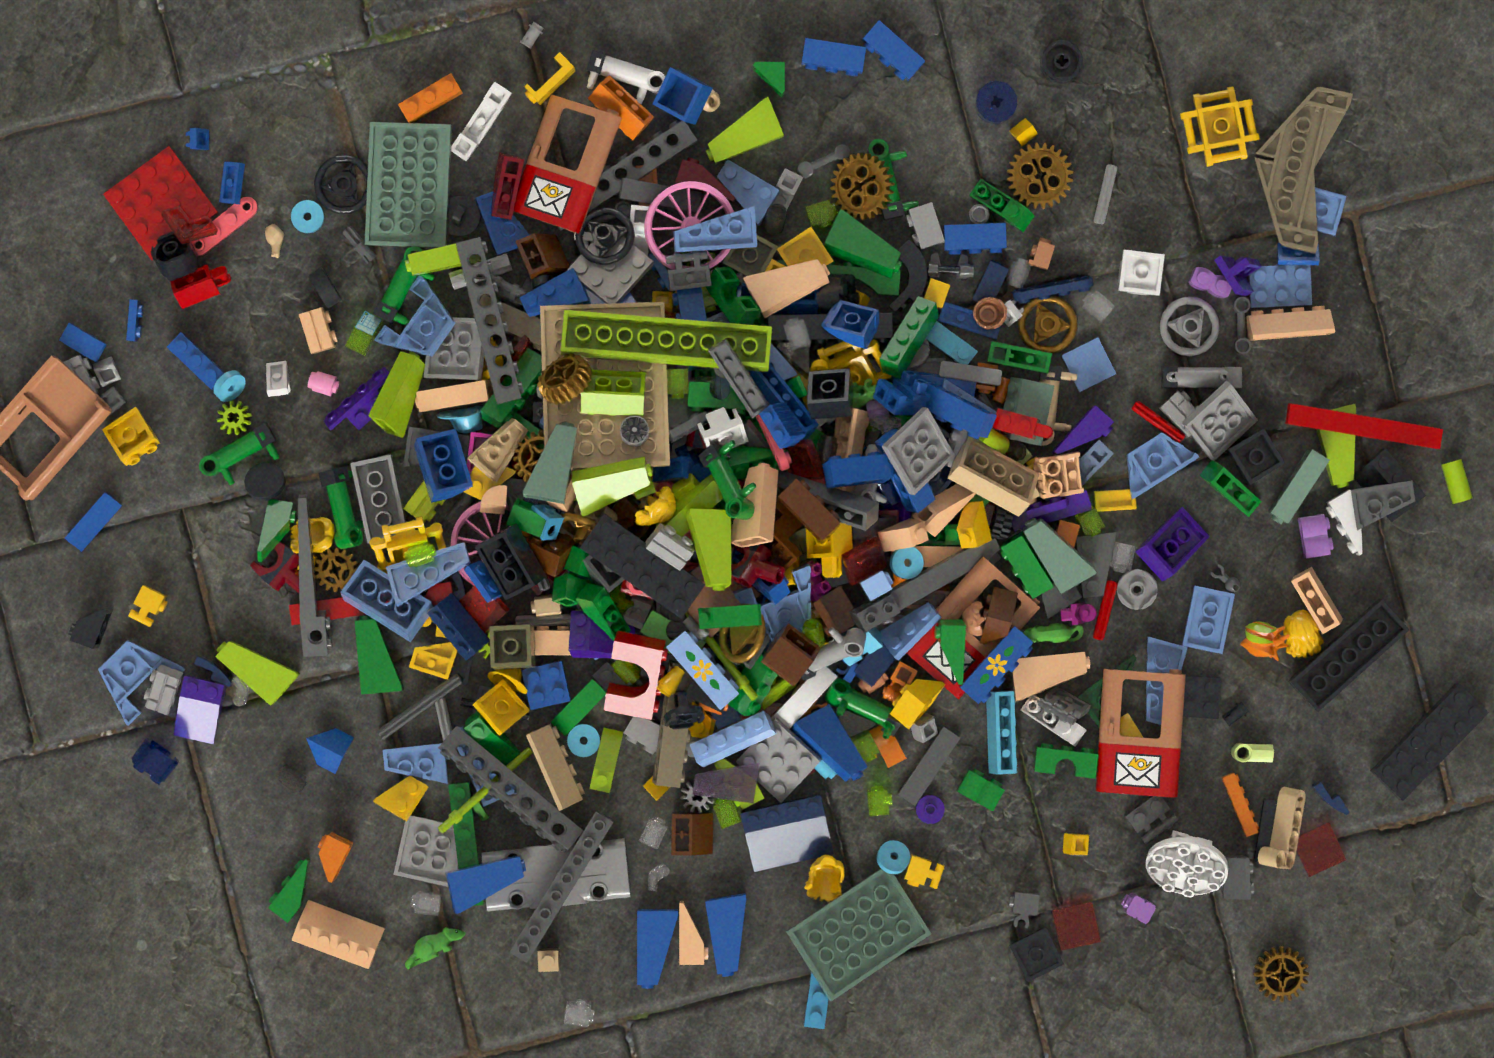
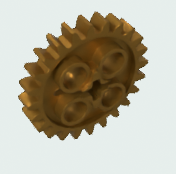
M1035 143L1034 149L1027 145V152L1021 148L1019 150L1021 156L1016 154L1013 156L1016 162H1009L1013 169L1007 170V173L1012 174V177L1007 178V181L1013 182L1009 189L1016 190L1012 196L1020 195L1021 197L1018 202L1026 200V207L1033 203L1034 209L1037 208L1038 204L1041 205L1042 209H1045L1046 203L1053 207V200L1059 204V196L1065 198L1067 195L1064 190L1070 191L1071 189L1066 184L1073 182V179L1068 178V175L1073 174V171L1067 170L1071 163L1064 162L1067 155L1060 157L1059 155L1062 150L1054 152V145L1047 149L1046 143L1043 144L1042 148H1039V144ZM1042 158L1050 159L1051 166L1049 168L1041 166L1040 161ZM1032 159L1036 160L1039 172L1045 174L1043 182L1048 190L1047 193H1044L1041 180L1035 178L1037 170ZM1029 165L1032 168V174L1024 175L1021 172V167ZM1053 176L1058 179L1059 184L1057 187L1049 186V177ZM1029 185H1038L1039 193L1036 195L1029 192Z
M857 153V156L851 154L850 159L843 158L844 164H837L840 170L833 171L837 177L830 180L835 183V186L830 187L831 190L836 191L832 198H838L835 205H842L841 210L847 211L855 219L860 217L862 220L868 217L875 218V214H882L880 208L887 209L888 207L885 202L892 201L888 195L894 194V191L890 190V186L895 185V183L889 182L893 175H887L890 168L883 167L885 161H878V156L871 157V153H865V155ZM864 167L867 169L866 176L863 175ZM848 179H850L852 182L850 188L847 185ZM875 184L878 188L876 194L873 191V187ZM859 196L862 198L861 205L858 204Z

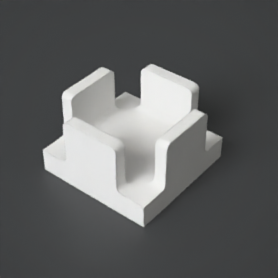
M1123 250L1118 276V291L1159 296L1165 255Z
M722 407L706 414L710 429L704 430L701 423L697 424L706 448L712 444L724 445L730 440L735 441L734 447L749 442L743 422L736 408L732 409L735 419L730 420L725 408Z

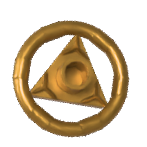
M1050 295V298L1039 300L1036 297L1027 302L1023 307L1024 311L1021 313L1023 316L1018 319V331L1022 341L1030 349L1054 354L1064 350L1075 338L1077 316L1071 305L1061 297ZM1040 303H1056L1065 310L1070 320V325ZM1037 305L1033 342L1026 330L1025 321L1032 308ZM1069 328V332L1062 342L1055 346L1036 344Z
M575 513L561 514L564 518L561 527L574 535L573 540L577 543L581 542L595 522V520L589 517H582V515ZM568 520L574 521V526H575V527H573V526L568 522Z
M762 613V625L730 627L732 651L727 644L729 627L720 628V647L728 660L734 663H744L751 660L758 653L763 645L766 630ZM747 643H754L747 653L738 655Z

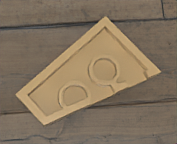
M511 418L467 459L492 481L497 482L514 455V450L519 447L518 442H522L528 430L516 419Z

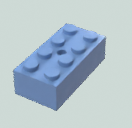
M365 560L362 561L340 592L344 601L409 642L413 640L428 619L429 615L427 612L433 608L432 602L420 594L397 607L388 574Z

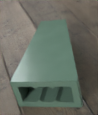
M562 422L561 425L556 424L523 490V497L565 504L577 437V427H574V424Z
M1313 449L1306 450L1268 512L1273 515L1271 517L1272 520L1281 525L1283 522H1290L1330 461Z
M1041 517L1037 520L1032 518L1025 523V527H1023L1024 534L1061 594L1097 573L1095 567Z

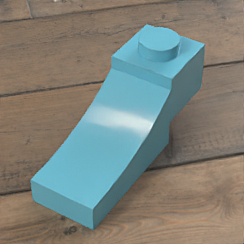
M936 321L926 337L935 347L960 364L968 365L978 352L938 321Z

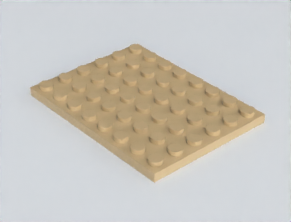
M664 302L540 306L542 371L546 369V365L556 361L559 356L561 358L564 357L561 355L564 310L665 318ZM583 357L590 365L589 367L594 370L646 372L643 416L640 417L644 418L648 424L649 437L641 446L631 447L625 444L621 438L620 426L623 420L630 417L629 415L610 416L608 414L590 415L581 413V393L578 395V398L574 397L571 402L566 401L565 404H550L549 401L543 398L544 448L556 424L561 425L562 422H568L577 427L571 470L586 469L644 456L647 464H651L652 467L670 466L666 364Z

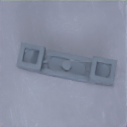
M1100 439L1079 459L1082 486L1114 454Z

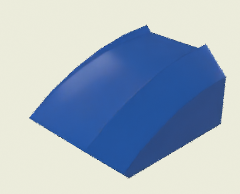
M840 300L829 310L821 326L835 337L849 344L868 349L875 333H877L879 310Z

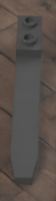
M302 494L298 497L300 626L303 657L328 656L329 649L333 647L332 636H328V629H331V619L327 617L326 610L318 611L308 494ZM318 630L322 633V635L318 637L314 636L312 634V631Z
M992 538L991 541L979 547L964 548L920 572L915 578L903 581L892 587V590L872 601H867L849 613L856 627L867 632L901 613L900 610L969 572L982 557L988 560L1000 550L996 539Z

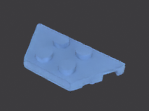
M1160 433L1127 454L1131 498L1138 497L1198 459L1199 455L1191 452L1182 444L1175 442L1164 433Z

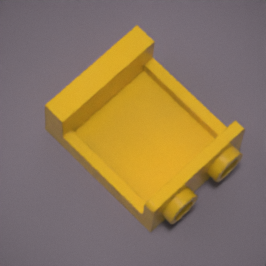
M560 52L554 59L561 68L541 88L534 91L528 84L524 86L526 89L525 94L533 104L538 102L541 105L576 72L574 66Z

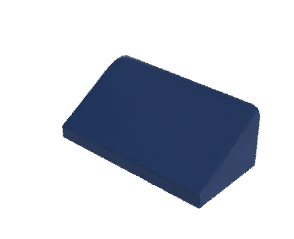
M883 643V647L868 654L854 672L858 678L873 687L894 663L896 658L893 657Z

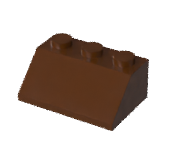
M796 478L778 496L779 501L823 545L840 526L838 521L840 517L832 509L828 511L824 507L826 503L819 495L814 497L809 492L811 488L804 480L799 481Z

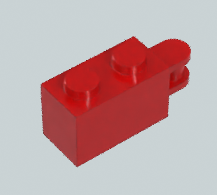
M208 265L197 268L194 273H189L184 277L170 281L173 294L180 307L184 309L219 295L218 287L226 285L231 281L227 268L220 266L210 270Z
M997 409V417L993 424V429L1033 440H1035L1036 436L1050 438L1053 435L1052 428L1040 424L1038 418Z

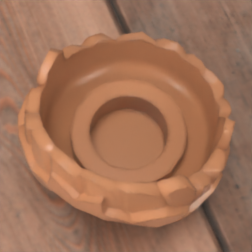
M983 298L976 303L973 309V318L984 329L990 330L1000 327L1007 316V307L998 298Z
M979 601L973 602L964 610L962 619L966 624V630L975 636L982 635L981 623L985 620L980 615L983 605Z

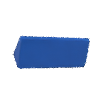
M105 492L68 533L65 539L82 552L122 505L109 493Z

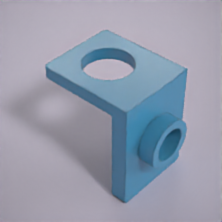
M532 505L531 509L546 520L540 539L556 540L564 518L552 506ZM555 525L553 533L548 535L549 528Z

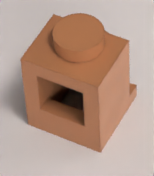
M1040 238L1037 245L1033 244L1030 253L1033 260L1029 259L1027 265L1048 270L1055 245L1051 244V240Z

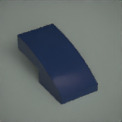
M991 260L972 300L978 302L983 298H996L1009 268Z
M457 571L451 576L459 590L452 594L466 608V589L463 578Z
M197 656L194 664L213 671L211 680L229 687L232 686L233 681L225 671L210 660Z
M1319 781L1312 785L1317 794L1328 805L1346 815L1350 813L1339 795L1335 794L1330 797L1323 784Z

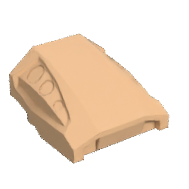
M1080 452L1035 458L1033 469L1039 474L1036 488L1040 498L1069 496L1084 492V488L1081 485L1079 467Z

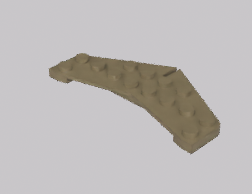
M1324 87L1315 88L1255 153L1258 156L1274 159L1273 162L1254 157L1277 239L1284 247L1316 254L1318 232L1314 169L1351 104L1352 93Z

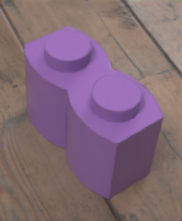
M1203 267L1194 268L1188 281L1193 288L1207 290L1217 298L1228 297L1232 289L1224 276L1214 275L1213 272Z
M1324 514L1299 517L1298 526L1304 558L1331 555L1330 550H1333L1332 538H1328L1327 530L1330 529L1329 518H1325Z

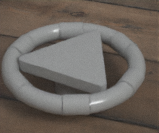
M1182 297L1173 301L1163 312L1160 320V334L1164 343L1175 353L1183 356L1200 355L1209 350L1215 343L1219 334V318L1208 302L1198 297ZM1187 304L1201 307L1196 311L1168 322L1176 308ZM1205 310L1211 320L1212 331L1204 344L1200 346ZM1167 326L1197 348H1185L1175 344L1172 341Z

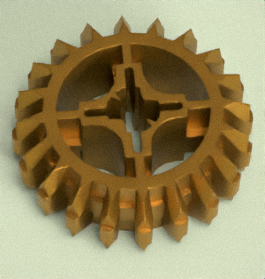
M574 353L570 356L565 354L562 358L559 356L556 361H552L550 365H546L545 370L541 371L542 375L538 378L539 382L537 384L540 394L550 404L554 403L555 405L559 403L565 404L566 401L571 402L574 397L578 398L580 393H584L583 389L589 386L588 382L592 380L590 365L583 357Z
M539 431L538 436L536 433L531 432V438L524 436L526 442L524 444L518 442L521 448L520 450H514L518 454V456L513 457V460L518 462L514 465V468L519 470L517 474L520 477L523 476V481L528 482L532 474L531 471L534 470L539 460L537 453L541 455L544 450H539L536 447L539 444H544L543 431ZM531 451V458L527 461V456Z
M1279 946V953L1272 947V955L1265 951L1264 955L1267 958L1265 960L1262 957L1258 958L1262 965L1255 964L1254 966L1260 969V972L1253 973L1254 976L1260 977L1255 980V984H1262L1258 990L1260 992L1266 990L1264 993L1265 997H1269L1272 993L1271 999L1273 1001L1279 996L1280 1002H1284L1285 995L1291 1001L1292 993L1296 997L1299 996V993L1296 991L1298 988L1301 991L1305 990L1301 983L1308 984V981L1303 979V976H1309V972L1303 971L1308 968V965L1301 964L1305 960L1303 956L1296 959L1299 952L1295 951L1291 955L1292 949L1290 947L1286 949L1285 953L1282 946ZM1285 958L1295 963L1297 971L1286 968ZM1278 959L1277 966L1273 970L1266 971L1268 965L1273 960ZM1283 968V971L1288 974L1283 975L1280 980V977L1275 974L1280 973ZM1266 977L1277 980L1278 990L1272 989L1267 984ZM1297 977L1295 983L1290 988L1285 989L1286 982L1291 978Z

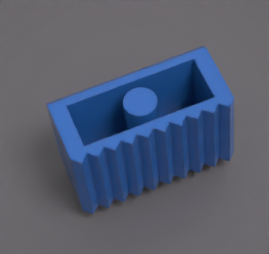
M787 402L771 404L759 414L779 449L795 446L806 435L803 433L804 430H801L791 409L787 406Z

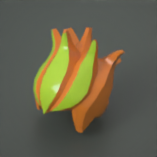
M1255 621L1246 626V638L1240 645L1255 657H1273L1279 661L1277 650L1288 647V644H1285L1284 641L1290 635L1282 636L1279 634L1285 629V626L1276 628L1266 622Z

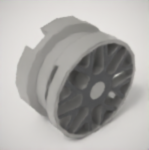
M630 416L623 420L620 426V435L625 444L631 447L641 446L649 437V427L644 418Z

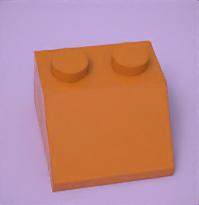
M333 832L323 836L318 845V848H320L319 856L327 880L331 883L336 880L353 845V842Z

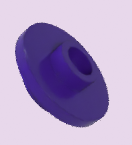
M933 795L922 797L916 805L918 818L927 824L937 823L942 819L945 812L943 802Z

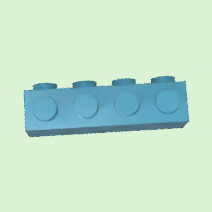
M990 691L992 695L986 701L988 770L991 774L1017 773V741L1015 734L1014 691Z

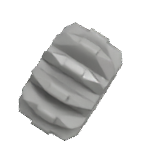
M694 778V786L687 781L686 785L690 789H681L683 793L688 795H683L680 799H688L683 806L686 808L691 804L690 812H693L696 806L698 807V813H702V805L706 810H709L706 802L714 803V800L708 798V796H714L715 792H707L712 787L711 784L703 787L705 779H702L701 784L698 785L697 778ZM694 791L698 793L701 791L703 793V795H701L703 799L694 800L692 798L694 794L692 793Z

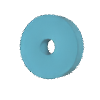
M304 200L297 203L292 209L291 221L300 232L314 233L324 223V211L316 202ZM306 213L311 214V219L308 221L304 219Z
M236 370L224 373L214 385V394L223 402L235 399L242 393L245 387V378Z
M914 547L895 550L891 555L890 568L899 578H915L923 569V556ZM905 559L909 560L908 566L904 564Z
M577 725L569 732L567 738L568 747L577 756H591L599 748L600 735L591 725ZM586 737L588 742L581 744L580 738Z
M887 841L877 852L879 867L889 874L903 872L910 862L908 848L899 841ZM890 855H895L897 859L893 860Z

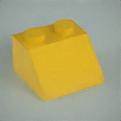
M916 679L911 685L907 683L900 691L902 696L899 695L892 703L894 708L890 715L910 729L931 707L945 684L940 681Z

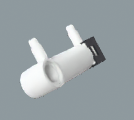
M592 50L586 69L587 72H590L587 84L588 89H593L598 75L605 77L610 75L615 80L639 87L636 100L641 105L647 90L652 93H658L661 85L653 87L650 84L651 79L659 77L662 83L665 79L664 74L660 71L650 70L622 61Z

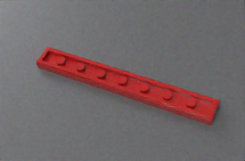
M1288 403L1285 424L1432 449L1441 448L1443 429L1292 403Z
M452 582L435 584L427 589L428 593L424 597L431 601L432 605H437L449 594L453 593ZM343 597L317 601L318 611L326 610V615L331 620L366 615L344 601ZM300 604L289 605L291 624H300Z

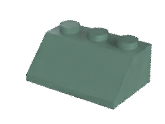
M1011 377L1003 410L1038 418L1040 424L1046 425L1055 386ZM999 431L1009 440L1042 446V437L1036 436L1035 440Z

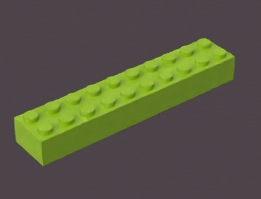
M564 310L561 355L568 354L570 356L574 353L586 358L719 368L708 352V349L727 339L747 371L768 372L772 327Z

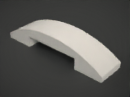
M494 82L462 133L459 134L451 146V151L467 161L497 119L512 93Z
M828 667L818 670L815 677L806 680L788 701L771 717L772 722L778 718L790 729L837 678V675Z

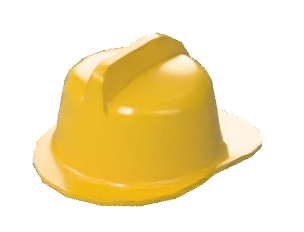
M521 668L496 669L488 673V678L494 685L504 680L513 691L522 694L528 693L526 687L521 683Z

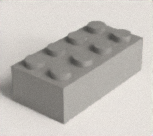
M393 455L350 463L367 544H370V540L374 537L384 538L382 525L388 524V526L407 522Z

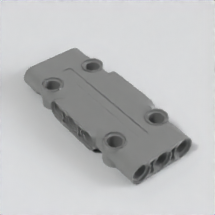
M625 838L602 840L599 845L600 854L592 856L562 906L630 897ZM577 841L565 853L557 851L551 844L527 846L522 849L482 852V864L508 858L509 854L515 853L520 857V860L524 859L526 866L523 878L486 898L487 911L521 908L536 909ZM594 887H603L604 895L596 896L593 892ZM515 894H519L523 898V902L519 905L512 902V896Z

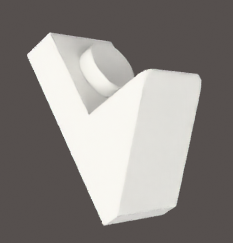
M287 361L266 363L268 397L285 395L291 391Z

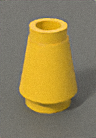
M674 666L658 681L656 688L665 696L670 697L672 694H675L685 672L678 666Z

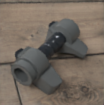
M934 253L931 255L928 264V276L936 279L940 277V274H956L957 279L966 281L969 277H973L974 265L968 264V256L961 254L957 266H941L938 253Z

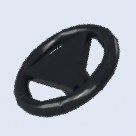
M336 155L326 160L319 167L314 180L315 193L320 203L326 209L337 214H352L362 209L367 201L368 166L359 158L351 155ZM336 163H352L322 184L324 175L329 167ZM355 165L366 179V189L359 201ZM322 188L356 204L350 206L334 205L325 196Z
M609 207L598 208L589 212L580 233L575 234L576 245L581 255L588 261L599 265L612 264L624 258L631 250L635 238L634 227L629 217L622 211ZM603 215H612L619 219L625 227L592 222L591 220ZM587 224L589 225L598 256L592 254L584 245L583 236ZM627 232L624 247L618 253L604 257Z

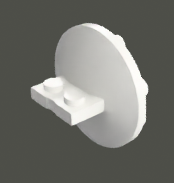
M1174 830L1172 831L1171 838L1162 840L1152 846L1146 858V869L1150 877L1164 891L1183 894L1185 897H1193L1194 895L1216 891L1225 883L1228 876V862L1225 856L1212 846V841L1189 836Z

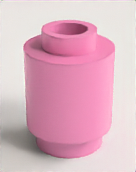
M317 371V373H311L308 388H312V391L331 396L333 393H337L339 382L336 381V376Z

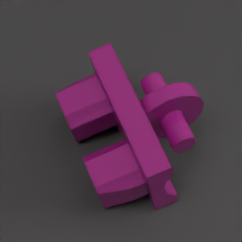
M810 560L804 565L809 564L811 568L810 599L814 602L829 593L828 591L831 589L828 581L822 580L820 564Z
M1085 602L1071 604V608L1061 609V620L1072 621V625L1093 621L1097 615L1095 607L1091 604H1085Z

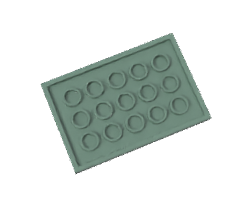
M370 122L365 245L416 246L426 248L447 246L452 141L451 124Z
M879 869L786 931L830 1001H833L931 935V932L895 875L889 874L882 869Z

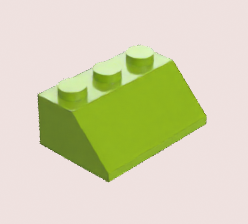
M591 369L592 380L588 382L589 386L583 389L584 393H581V413L590 415L608 414L610 416H643L646 372Z

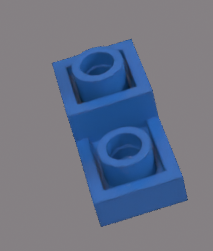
M68 323L59 339L62 343L95 362H98L107 345L72 323Z

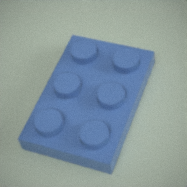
M1310 265L1262 266L1248 276L1249 284L1254 290L1249 295L1250 308L1312 305Z
M1194 586L1182 646L1223 654L1235 594Z

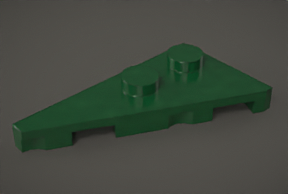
M1134 654L1114 669L1132 670L1137 657ZM1103 677L1076 696L1091 705L1088 714L1099 728Z

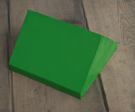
M755 62L753 70L782 98L785 94V62Z

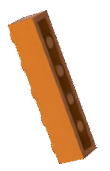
M1230 773L1221 777L1245 837L1258 833L1257 829H1259V826L1253 820V811L1248 808L1250 804L1248 799L1244 798L1243 794L1245 792L1238 783L1240 781L1238 775Z

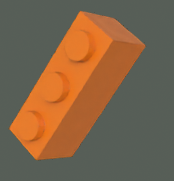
M450 73L399 103L398 106L407 121L414 123L463 94Z
M610 75L599 83L588 97L594 106L602 111L607 112L608 109L619 112V117L622 118L619 128L632 140L641 134L654 118L648 110Z

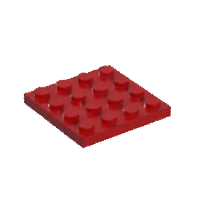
M170 146L103 194L152 261L151 248L156 246V240L169 232L188 235L218 213Z

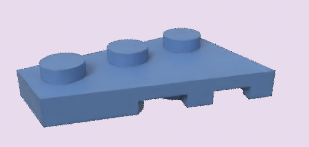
M727 159L717 177L744 209L755 206L756 223L760 226L779 195L780 190Z
M928 602L881 630L882 642L893 657L899 661L942 617L934 606Z

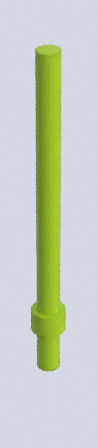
M707 636L705 641L734 677L739 689H743L751 701H754L758 695L749 685L750 681L745 675L742 676L732 661L725 657L715 639Z
M527 747L506 767L514 771L533 753L532 750ZM498 776L493 777L491 781L498 782ZM483 786L458 810L452 811L448 815L449 818L438 827L439 831L444 833L454 823L458 824L463 819L462 816L488 794V789Z

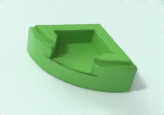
M481 801L473 806L481 821L489 818Z

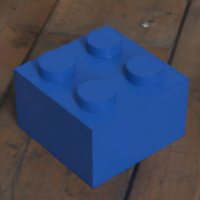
M670 67L653 105L684 122L695 125L713 87L681 70Z
M563 660L539 665L536 668L521 670L524 684L528 691L527 697L530 710L571 701Z

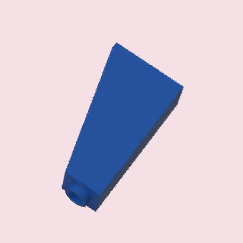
M830 704L800 719L791 727L792 732L822 758L845 782L850 779L855 781L864 775L863 771L867 768V765Z
M513 856L445 872L454 913L458 914L523 878V872L526 871L524 859L520 860L519 856Z
M746 893L705 900L717 974H722V977L732 976L735 971H738Z
M679 909L637 910V985H641V988L651 989L654 988V985H658Z

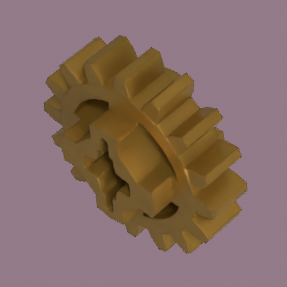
M335 548L334 553L331 549H327L328 555L321 553L322 560L315 561L319 564V567L314 568L315 571L319 572L315 579L321 578L319 585L326 584L327 591L333 587V591L337 592L338 587L342 590L357 569L354 568V565L358 562L351 561L354 555L347 556L346 549L342 553H339V548ZM336 556L344 558L347 562H339ZM328 559L329 565L327 569L323 571L324 563ZM334 564L337 567H341L338 576L336 573L331 572L334 569ZM350 569L348 578L344 580L345 571ZM326 577L334 578L337 584L329 582Z

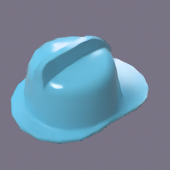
M484 406L443 411L436 416L440 419H449L454 429L458 432L471 433L482 429L481 409Z

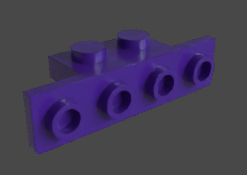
M385 367L377 370L371 379L357 388L354 394L345 398L336 410H332L327 414L324 419L326 426L332 430L346 417L358 430L371 420L368 415L380 393L377 389L385 383L389 371Z
M1087 490L1069 496L1049 498L1050 501L1043 503L1036 501L1030 507H1027L1019 517L1015 514L1013 515L1012 527L1014 532L1019 529L1023 530L1025 523L1032 518L1037 520L1041 517L1046 523L1092 510Z

